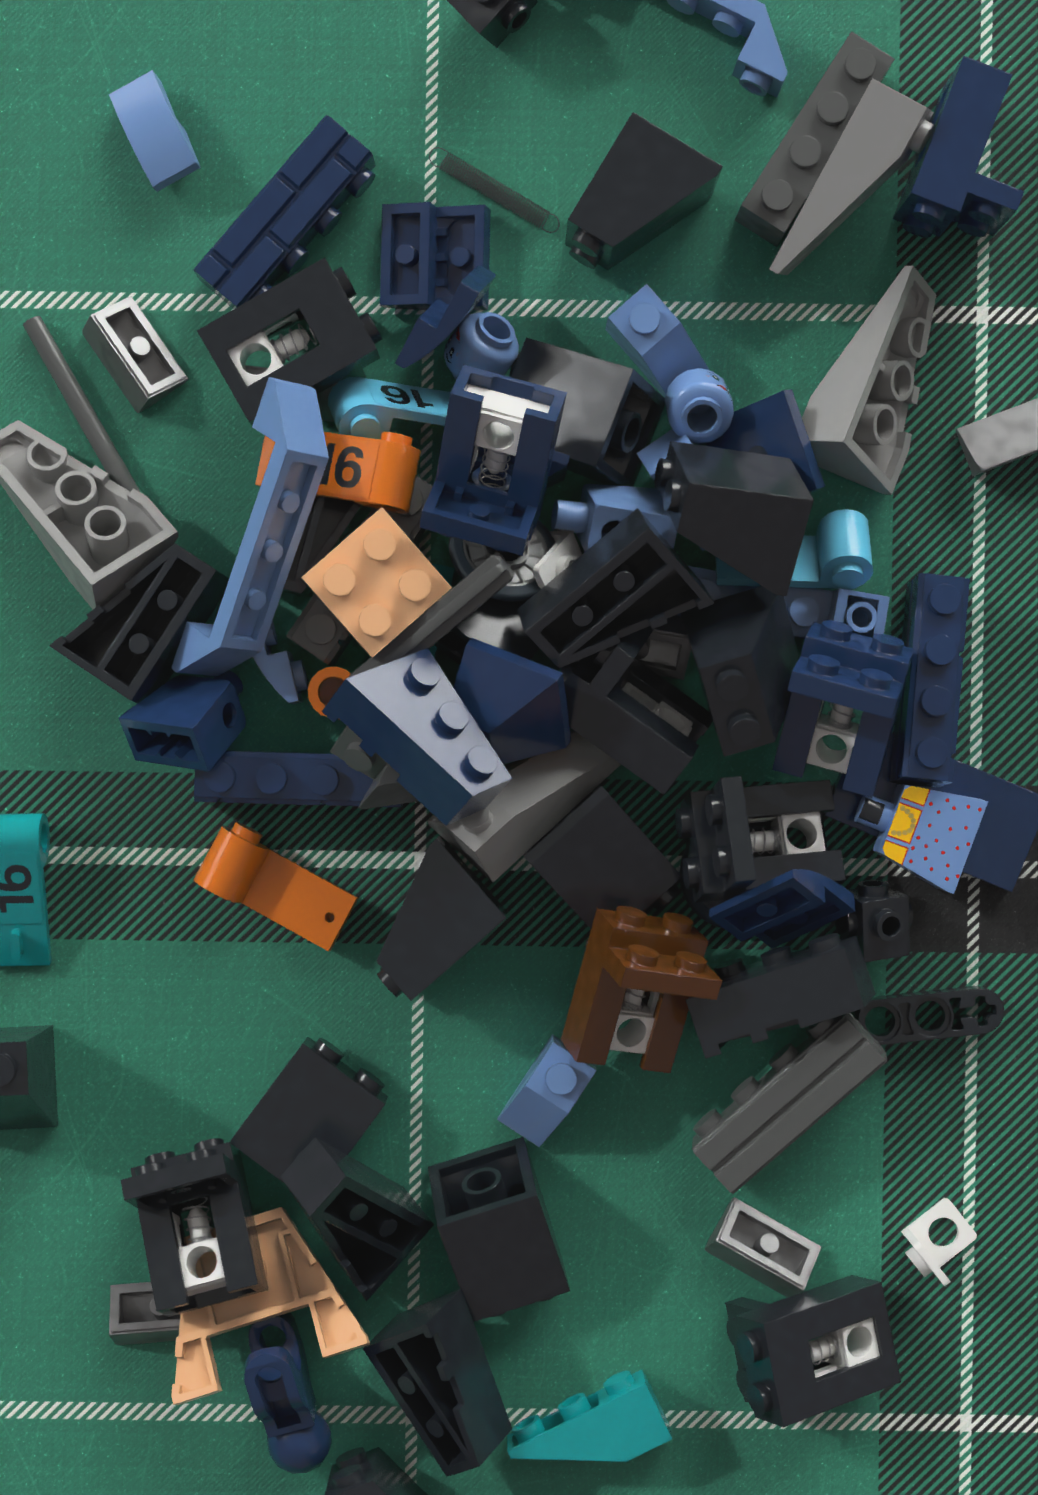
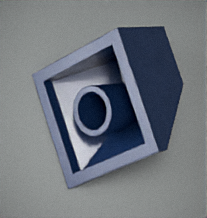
M471 638L466 644L453 688L502 763L506 764L566 748L571 742L563 673Z

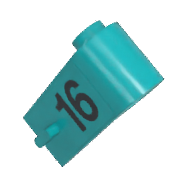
M45 813L0 814V966L50 965L52 962L43 869L48 859L50 846L49 824Z

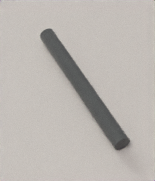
M41 316L28 319L23 323L25 331L102 466L109 473L110 480L129 491H132L134 488L141 492Z

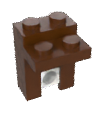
M617 906L616 911L597 908L561 1037L562 1043L576 1062L605 1065L609 1050L642 1054L639 1064L642 1070L671 1073L689 1011L686 999L688 997L717 1000L722 980L707 965V960L704 958L709 941L694 927L693 920L684 915L670 912L664 913L663 918L647 916L645 912L630 906ZM631 1019L628 1025L618 1029L624 1021Z

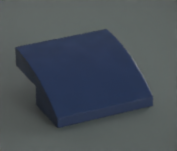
M431 202L382 204L380 306L383 308L427 310L437 299L449 305L460 282L478 265L489 270L491 209L485 204L436 207ZM489 289L473 310H488Z
M478 265L460 282L449 305L437 299L417 319L395 364L406 368L422 359L441 344L477 306L497 274Z
M792 869L710 908L709 918L741 942L756 936L773 949L854 912L855 899L854 894L845 887L820 873L805 869Z

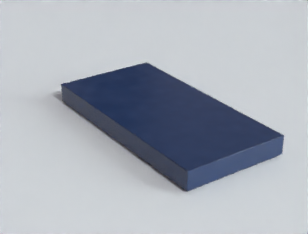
M891 734L880 778L873 795L888 802H891L895 788L898 785L890 782L894 734ZM955 760L953 783L941 788L915 787L988 801L962 872L1012 892L1038 830V793ZM840 772L832 790L835 810L823 812L824 816L877 837L879 834L878 830L854 821L863 795L843 790L846 774Z

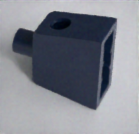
M230 670L213 678L179 675L169 680L122 714L118 719L135 760L209 772L246 726V717L238 698L243 691V684L240 678Z

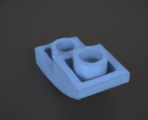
M153 70L109 94L126 136L147 178L157 192L201 168L186 130L176 119L163 84Z
M272 620L263 649L253 658L265 678L288 703L303 702L301 691L307 690L309 686L304 663L302 660L294 661L293 655L289 651L271 653L270 646L278 644Z

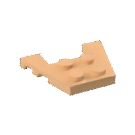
M279 1207L254 1215L268 1290L180 1314L179 1336L176 1337L175 1357H177L175 1384H172L171 1395L173 1405H180L222 1391L210 1341L211 1337L298 1309L310 1307L323 1358H329L370 1345L369 1338L284 1208ZM215 1228L211 1232V1236L214 1238L217 1237ZM190 1236L185 1237L187 1245L191 1242L188 1241ZM214 1252L204 1253L198 1259L196 1273L199 1278L207 1277L215 1270L217 1257Z

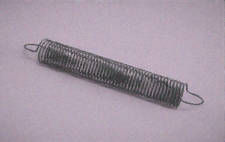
M435 147V148L432 149V150H434V149L439 148V149H442V150L446 151L445 149L440 148V147ZM448 152L440 166L434 165L435 167H440L439 170H444L446 174L453 175L461 183L464 181V184H468V187L470 186L474 190L477 189V192H481L483 196L490 197L496 203L499 202V205H503L505 209L509 210L510 208V211L512 210L518 216H523V219H527L529 223L532 221V224H536L538 228L543 223L546 215L548 218L551 214L545 208L543 209V207L536 205V203L534 204L532 200L525 199L517 191L513 192L512 189L501 184V182L499 183L495 178L491 179L490 176L479 171V169L477 170L473 165L469 166L468 163L457 158V156L455 157L451 152ZM555 216V217L557 218L558 223H559L558 228H557L555 231L549 232V233H554V232H556V231L559 229L560 222H559V219H558L557 216Z

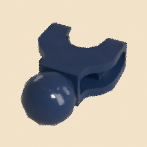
M289 1312L250 1325L248 1338L251 1354L246 1359L244 1382L256 1417L264 1424L267 1433L268 1451L271 1458L279 1468L291 1474L308 1473L322 1464L330 1450L332 1438L329 1425L323 1416L315 1411L316 1398L311 1385L304 1345L295 1318ZM268 1326L280 1328L286 1335L283 1345L267 1347L261 1333L262 1330Z

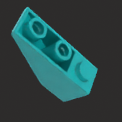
M643 1369L633 1374L626 1370L608 1378L603 1383L604 1388L586 1396L585 1393H578L568 1397L558 1405V1411L540 1419L539 1415H533L518 1422L512 1428L513 1433L507 1435V1453L510 1459L627 1462L672 1440L669 1422Z

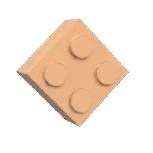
M383 507L376 511L301 577L372 658L452 588Z

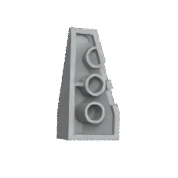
M872 78L769 269L777 274L788 275L909 159L912 151L919 154L926 146L935 125L929 122L934 112Z
M913 265L903 267L810 396L802 416L818 467L887 495H892L909 452L912 434L904 432L908 405L917 404L920 387L914 385L916 359L926 354L936 299L935 292Z
M19 420L0 430L1 486L67 579L92 609H95L98 605L104 606L126 588L124 585L126 582L171 547L177 540L178 531L146 495L134 488L132 491H129L109 479V473L97 466L93 468L88 467L68 455L65 447Z
M576 731L570 732L571 742L566 748L517 760L506 765L505 767L513 779L485 809L447 826L434 815L427 822L432 829L493 883L621 764Z

